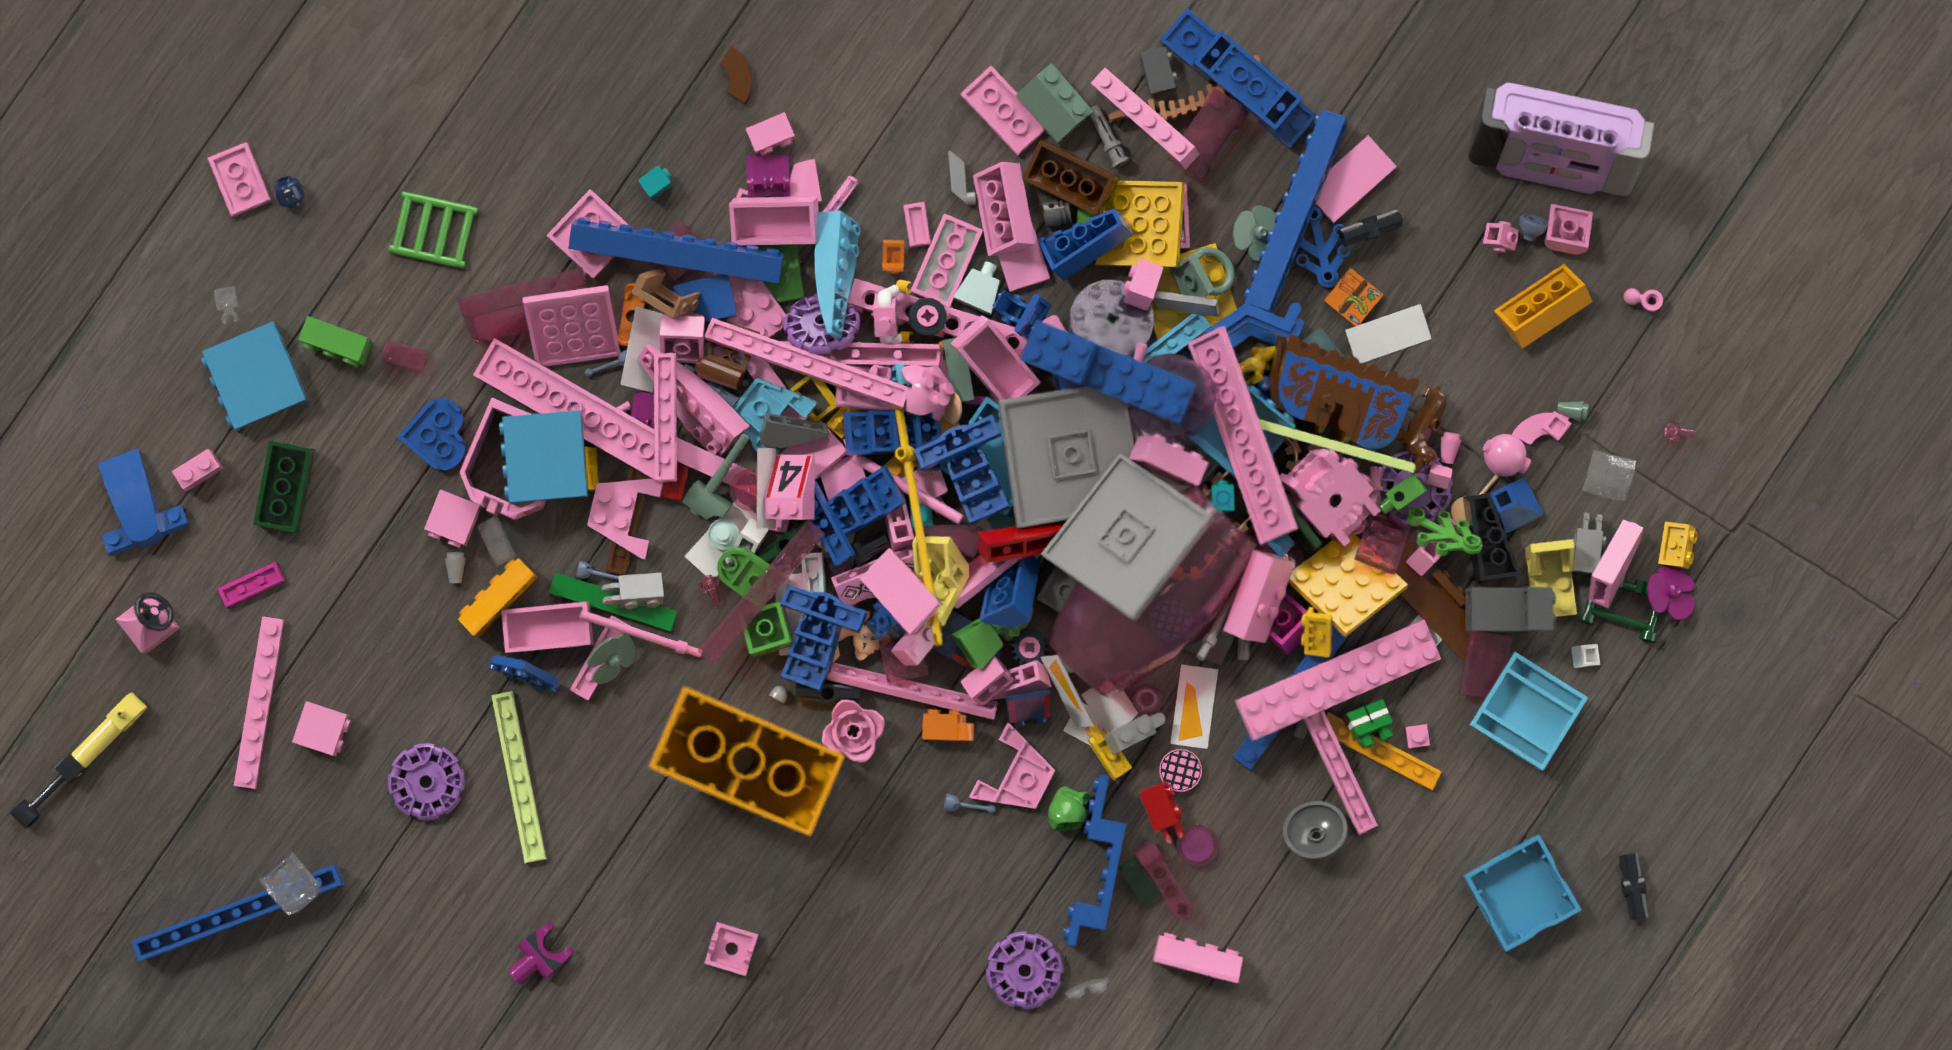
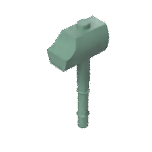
M742 433L708 484L705 485L700 480H697L684 497L682 502L690 507V511L696 516L701 515L706 520L712 516L723 517L732 507V503L715 491L725 478L730 467H732L741 450L744 449L745 444L750 438L747 434Z

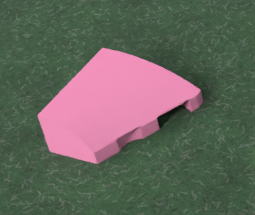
M815 159L794 164L790 177V196L784 197L818 196V202H822Z

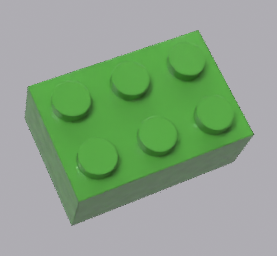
M309 316L305 320L298 339L303 343L302 347H305V349L315 353L321 350L323 351L322 354L334 360H338L339 357L343 358V362L356 368L358 365H365L373 344L367 337Z

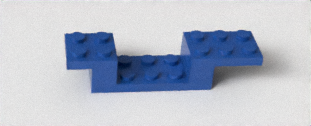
M1188 8L1185 9L1159 41L1205 80L1209 81L1212 79L1258 117L1257 123L1289 149L1317 116L1301 103L1302 97L1224 32L1221 30L1219 33L1215 32Z
M1039 320L1035 321L1020 359L1179 424L1182 422L1197 384Z
M1101 774L1099 779H1094L1092 791L1096 792L1095 800H1090L1088 812L1092 813L1091 820L1086 821L1084 833L1088 834L1087 839L1112 843V847H1107L1105 860H1109L1108 867L1103 868L1101 881L1105 882L1103 890L1099 889L1097 902H1100V907L1074 902V906L1069 905L1067 918L1071 919L1070 927L1065 926L1063 939L1067 940L1066 944L1076 946L1079 925L1102 930L1106 928L1126 826L1125 823L1101 819L1109 776Z

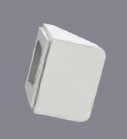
M1598 644L1572 647L1574 668L1600 665Z

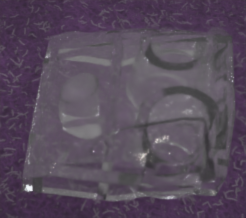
M1593 450L1582 491L1625 502L1633 478L1636 460Z
M292 851L289 853L290 856L266 877L259 879L269 894L288 915L302 910L318 895L322 887Z

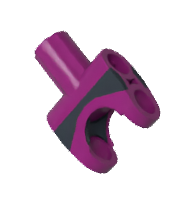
M551 922L533 932L518 945V948L525 956L508 969V972L518 984H522L537 970L546 979L561 967L574 952L571 946L557 954L547 950L545 938L554 927Z

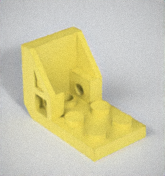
M915 536L912 542L914 571L918 579L924 584ZM925 536L934 595L942 604L937 610L939 624L941 627H944L969 578V564L951 537ZM930 618L923 626H931Z
M1573 539L1530 544L1525 547L1529 587H1553V592L1556 595L1553 614L1556 617L1576 615L1572 571H1574Z

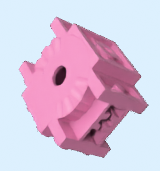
M1311 444L1307 448L1310 453L1288 475L1282 473L1279 476L1281 484L1289 493L1287 496L1312 531L1346 546L1351 541L1348 538L1350 533L1369 514L1376 516L1381 511L1376 505L1377 500L1370 494L1374 490L1369 484L1371 480L1364 473L1360 474L1358 472V465L1351 458L1347 459L1341 453L1337 455L1331 449L1328 450L1325 447Z

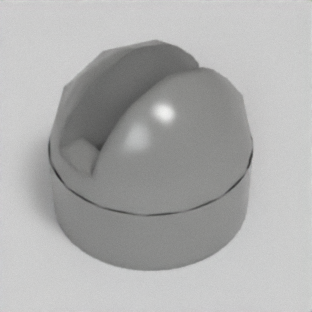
M776 686L769 696L784 704L788 693L783 686Z

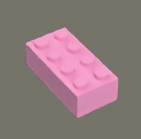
M818 196L734 198L729 203L732 242L738 245L816 244L817 217L819 212Z
M980 316L950 343L997 401L1026 396L1041 383L1028 366L1020 360L1019 355L990 320L984 316Z
M590 602L501 610L505 653L594 645L592 622L580 619L582 610L591 613Z

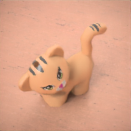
M866 611L867 616L860 633L842 627L839 641L848 636H853L854 653L859 661L875 653L882 645H886L891 640L889 634L878 640L865 625V622L870 618V611ZM838 644L832 663L840 656Z

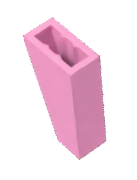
M1622 521L1592 575L1589 601L1609 608L1641 542L1643 527L1633 522Z

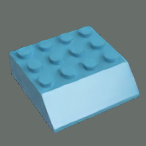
M1514 652L1471 721L1470 726L1534 768L1543 771L1588 697Z

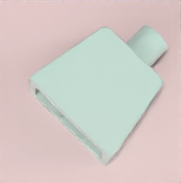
M985 261L981 272L972 269L955 293L954 300L991 316L1000 280L993 277L997 266Z

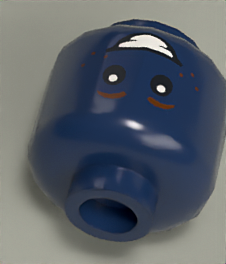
M288 175L275 182L276 185L273 188V192L281 206H288L289 209H292L301 204L300 201L304 198L305 193L297 178H292Z

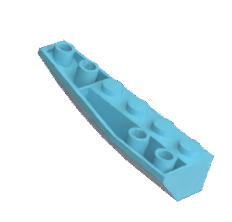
M841 210L818 212L817 239L815 244V278L818 300L827 333L835 339H841L856 260L859 255L858 237L861 232L859 223Z

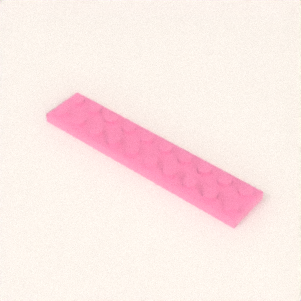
M1219 327L1188 342L1260 544L1298 529L1226 328Z
M493 339L473 374L474 376L540 414L580 410L582 412L583 436L585 440L654 479L653 428L501 341Z
M1421 620L1235 700L1251 740H1255L1438 661L1441 657L1426 621Z

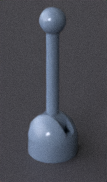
M627 350L621 352L616 361L594 369H586L585 375L591 377L593 373L617 364L624 366Z
M579 561L577 578L586 579L591 575H597L618 580L616 575L594 571L589 563Z
M946 794L944 811L953 812L959 807L985 810L991 814L996 811L994 805L981 806L961 803L957 796Z

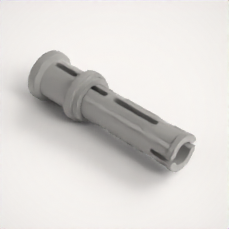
M1093 106L1091 108L1093 112L1090 117L1105 145L1104 152L1108 153L1113 163V169L1118 168L1129 162L1130 159L1124 154L1121 148V141L1116 140L1100 106Z

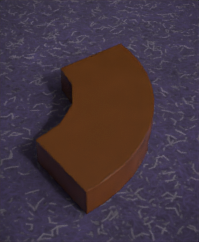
M730 46L720 62V65L727 70L730 85L727 93L746 104L751 91L750 70L741 53L733 46Z

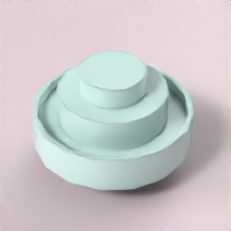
M729 519L716 520L708 529L709 542L718 550H728L734 547L739 537L738 527Z

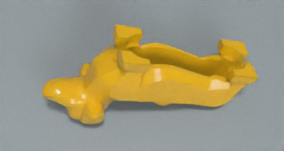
M1276 346L1266 348L1253 347L1250 351L1251 357L1239 364L1247 386L1251 383L1255 385L1263 380L1262 375L1265 370L1270 369L1269 361L1274 357ZM1205 390L1204 393L1201 394L1202 398L1204 399L1203 403L1208 398Z

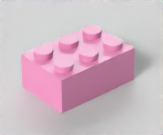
M1158 434L1138 436L1129 457L1131 461L1183 486H1199L1208 462L1202 460V455L1191 452V454L1185 452L1183 446L1176 443L1169 444L1165 442L1166 438Z

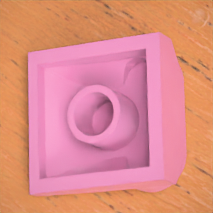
M1551 204L1548 228L1544 238L1545 245L1551 250L1575 255L1587 252L1593 212Z

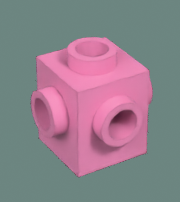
M1509 222L1487 223L1483 244L1493 247V251L1498 253H1506V250L1515 251L1519 230L1511 227Z

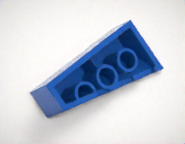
M1114 208L1090 218L1088 222L1083 224L1079 222L1072 225L1073 228L1065 231L1059 230L1054 232L1053 236L1048 238L1041 237L1037 240L1052 271L1064 281L1134 234L1127 220Z

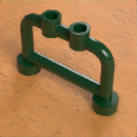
M1627 576L1623 577L1618 589L1648 597L1647 582L1635 580V583H1630L1626 581ZM1587 600L1584 612H1579L1577 620L1580 622L1594 625L1596 617L1639 629L1641 630L1639 639L1656 643L1658 634L1654 633L1659 613L1655 612L1653 608L1648 623L1596 608L1595 603Z

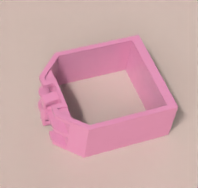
M491 398L460 470V475L471 501L487 508L486 511L490 514L498 516L500 513L508 518L517 520L543 509L546 500H538L521 508L474 488L469 476L496 412L507 416L530 415L528 412Z

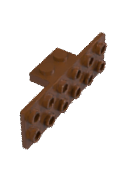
M1405 540L1384 560L1408 584L1407 589L1400 595L1461 661H1465L1494 632H1466L1465 591L1460 586L1455 587L1450 582L1452 578L1445 570L1441 572L1439 569L1436 570L1431 566L1420 576L1406 563L1417 549L1409 540Z

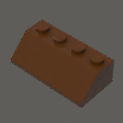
M1040 140L1022 179L1097 216L1112 197L1120 176L1047 140Z

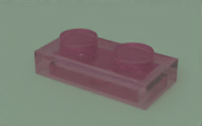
M386 340L381 361L423 372L428 351Z

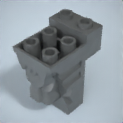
M1471 587L1465 589L1466 632L1506 631L1508 633L1552 631L1556 624V616L1553 614L1556 595L1553 592V587Z

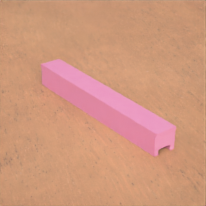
M779 341L793 346L789 341ZM850 343L839 351L835 349L830 351V354L819 355L842 364L872 367L873 365H889L893 367L895 364L904 363V367L909 365L933 367L937 365L943 368V347L939 344Z

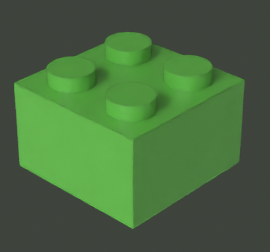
M780 601L739 613L749 654L753 657L791 647L794 639L785 607L780 605Z

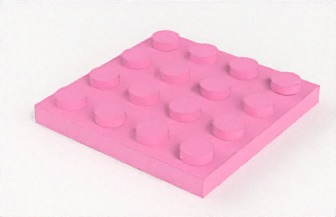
M608 285L523 297L535 362L546 367L620 355L621 350Z

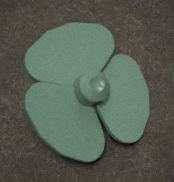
M1261 205L1254 206L1251 212L1242 211L1234 223L1232 233L1235 247L1238 250H1245L1251 244L1249 256L1252 260L1259 261L1262 250H1266L1268 246V234L1271 230L1274 231L1276 226L1275 217L1277 214L1270 208Z
M623 633L617 638L611 637L602 642L592 652L587 660V665L591 668L601 665L592 675L593 682L598 684L607 683L618 676L621 670L620 665L626 668L634 662L635 644L628 634Z

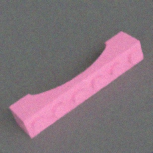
M1104 68L1091 82L1099 94L1137 124L1185 170L1200 155L1192 143L1109 70Z

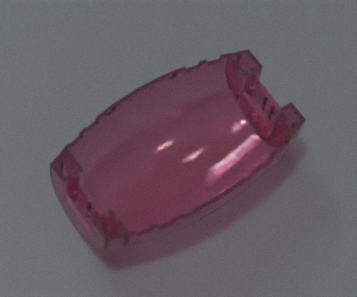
M1190 486L1179 491V493L1210 513L1214 520L1135 621L1077 581L1060 609L1047 637L1048 643L1060 658L1089 686L1106 698H1110L1136 685L1157 672L1178 656L1203 632L1234 592L1245 573L1252 551L1258 545V542L1225 515L1199 486Z

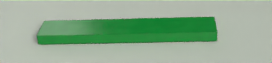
M556 572L549 591L550 594L572 601L590 602L591 607L670 632L678 612L660 605L653 608L638 606L635 609L620 608V605H605L603 603L605 597L617 596L619 592L605 593L600 586Z

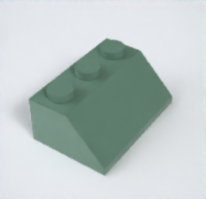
M1052 63L1037 74L1016 95L1057 144L1083 124L1093 112Z

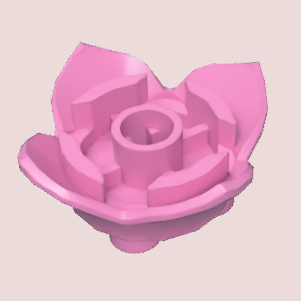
M909 365L901 368L906 382L912 384V388L906 398L907 412L915 415L932 413L934 420H941L945 407L949 404L951 395L954 393V388L942 374L940 367L937 365L933 367Z
M841 700L833 709L831 723L823 731L822 743L831 750L844 753L852 761L866 762L873 755L875 742L883 733L884 718L874 710L862 709L854 701ZM852 725L860 729L857 732V737L854 738L852 735H848Z

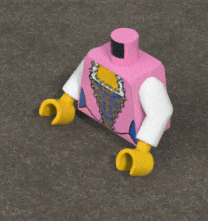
M898 280L896 285L875 294L873 307L875 337H879L881 343H914V341L909 340V336L914 334L913 332L901 331L898 334L897 295L899 292L911 293V289L907 288L908 284L911 283L910 281Z

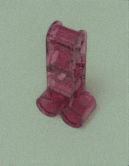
M1150 839L1134 849L1133 853L1142 867L1146 869L1173 914L1179 919L1189 918L1192 914V905L1162 859L1163 856L1154 842ZM1158 867H1163L1165 870L1164 875L1156 878L1154 870ZM1174 885L1176 887L1175 893L1171 896L1166 895V887ZM1179 904H1182L1183 906H1186V907L1184 908V909H1185V912H1184V913H1181L1180 911H1178V910H1179V907H1178Z

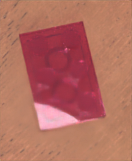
M1379 513L1376 516L1369 514L1354 560L1395 575L1411 526L1399 523Z
M1481 631L1468 633L1458 693L1484 698L1488 696L1508 663L1512 642L1511 636Z

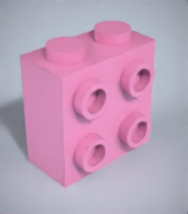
M440 490L424 529L429 531L428 536L440 540L441 537L449 539L448 544L460 548L461 544L467 546L482 506Z
M306 701L292 742L336 756L337 752L340 753L343 748L344 741L341 739L343 733H347L351 720L348 719L350 715Z

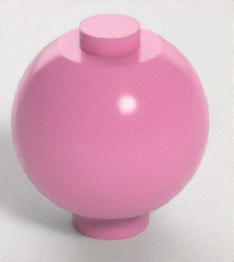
M1500 434L1491 440L1488 439L1484 444V460L1488 469L1494 474L1507 477L1517 472L1524 474L1527 471L1531 459L1526 457V448L1523 442L1516 436Z

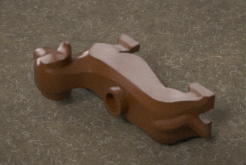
M1424 384L1419 393L1422 397L1426 396L1424 406L1410 420L1407 431L1400 429L1395 438L1402 445L1406 446V449L1411 454L1417 456L1414 462L1416 465L1415 473H1419L1425 466H1432L1437 461L1435 451L1428 446V439L1433 431H1437L1440 428V419L1446 408V396L1440 392V386H1436L1433 390Z

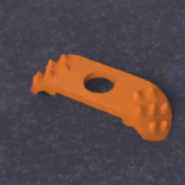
M634 283L627 284L624 289L625 298L618 334V342L623 346H628L633 323L627 320L628 312L635 310L636 307L645 309L646 301L631 293L635 286Z

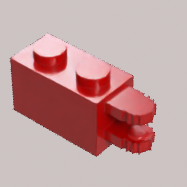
M1167 780L1142 789L1139 794L1154 831L1161 830L1166 842L1171 844L1173 843V837L1168 827L1174 825L1179 839H1184L1185 833L1180 822L1182 821L1183 813L1180 805H1176L1173 798L1175 792L1172 785H1168Z

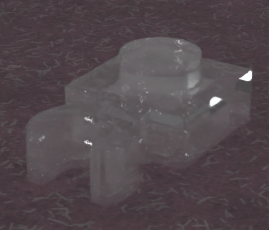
M230 286L213 290L217 311H224L221 318L222 323L228 325V316H233L234 322L238 323L239 317L234 312V308H239L236 287Z

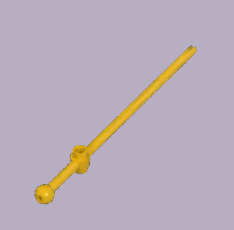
M890 405L895 410L901 447L896 449L895 456L899 461L904 462L924 585L934 595L912 464L917 459L914 448L909 446L903 409ZM936 611L930 617L934 644L941 646L942 636L938 612Z

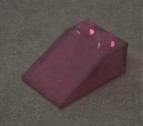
M974 524L970 525V527L967 525L923 526L925 536L951 537L962 555L972 560L975 559L978 553V533L983 531L982 528Z

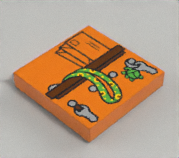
M1350 268L1323 302L1355 327L1363 321L1384 294Z

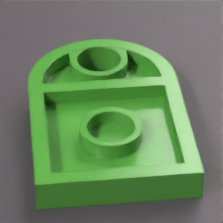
M732 547L726 550L717 564L720 579L756 607L765 606L786 577L752 551L743 547ZM725 558H732L735 566L727 565Z

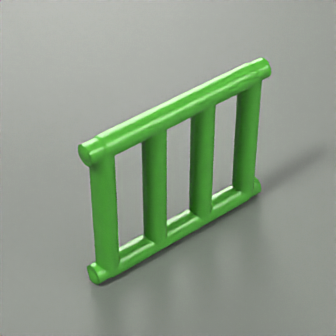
M402 192L401 196L404 200L394 242L393 245H390L388 252L464 269L465 261L463 259L473 217L477 215L478 208L410 192ZM416 202L424 204L414 249H409L401 246L411 203ZM432 206L445 209L434 254L422 251ZM453 211L465 213L455 259L443 256Z

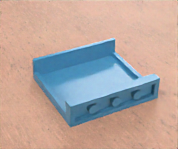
M273 321L202 351L204 355L201 358L206 370L210 369L212 377H209L213 388H217L220 396L217 397L222 409L226 408L228 416H226L228 425L230 428L234 427L236 431H240V428L294 405H302L309 402L277 324Z
M1246 385L1258 419L1295 428L1296 425L1293 424L1295 420L1287 413L1282 415L1276 410L1278 406L1270 399L1265 401L1260 397L1261 392L1256 387L1251 385L1249 388ZM1207 398L1183 426L1180 433L1236 478ZM1262 430L1272 456L1287 436Z
M580 410L503 417V422L499 423L500 435H504L505 441L504 444H501L502 457L506 456V465H503V476L508 479V486L504 487L505 499H509L511 504H515V502L588 497L582 412Z

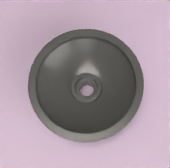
M1310 801L1299 805L1290 812L1283 826V836L1289 850L1298 857L1307 860H1321L1335 854L1343 846L1348 832L1347 822L1343 813L1336 806L1323 801ZM1315 836H1321L1319 839H1314Z

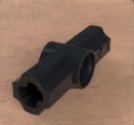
M1397 209L1379 216L1373 215L1358 221L1356 224L1339 229L1338 237L1344 247L1363 240L1369 241L1382 236L1383 233L1399 229L1403 226V219Z
M881 531L864 541L860 540L852 544L851 547L856 555L841 565L835 566L832 558H829L826 562L833 575L836 576L870 561L871 557L880 554L891 546L884 532Z
M796 683L795 701L838 704L841 700H850L860 705L861 688L824 684L822 691L819 692ZM825 688H832L834 690L832 699L826 700L823 698L822 692Z
M1638 853L1619 856L1622 872L1621 886L1627 902L1629 919L1649 917L1645 898L1646 884L1644 876L1641 875Z

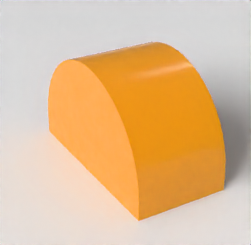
M682 687L649 767L807 835H811L844 755L689 688Z

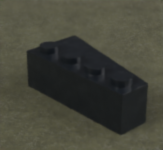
M1490 493L1463 497L1465 517L1469 523V530L1472 535L1478 536L1482 543L1481 551L1471 554L1474 580L1484 581L1522 575L1515 561V555L1507 541L1505 530H1503L1499 521L1500 518Z

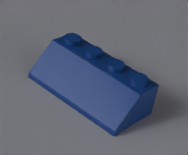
M1034 555L1022 557L987 585L980 616L982 623L1013 629L1030 621L1041 564Z

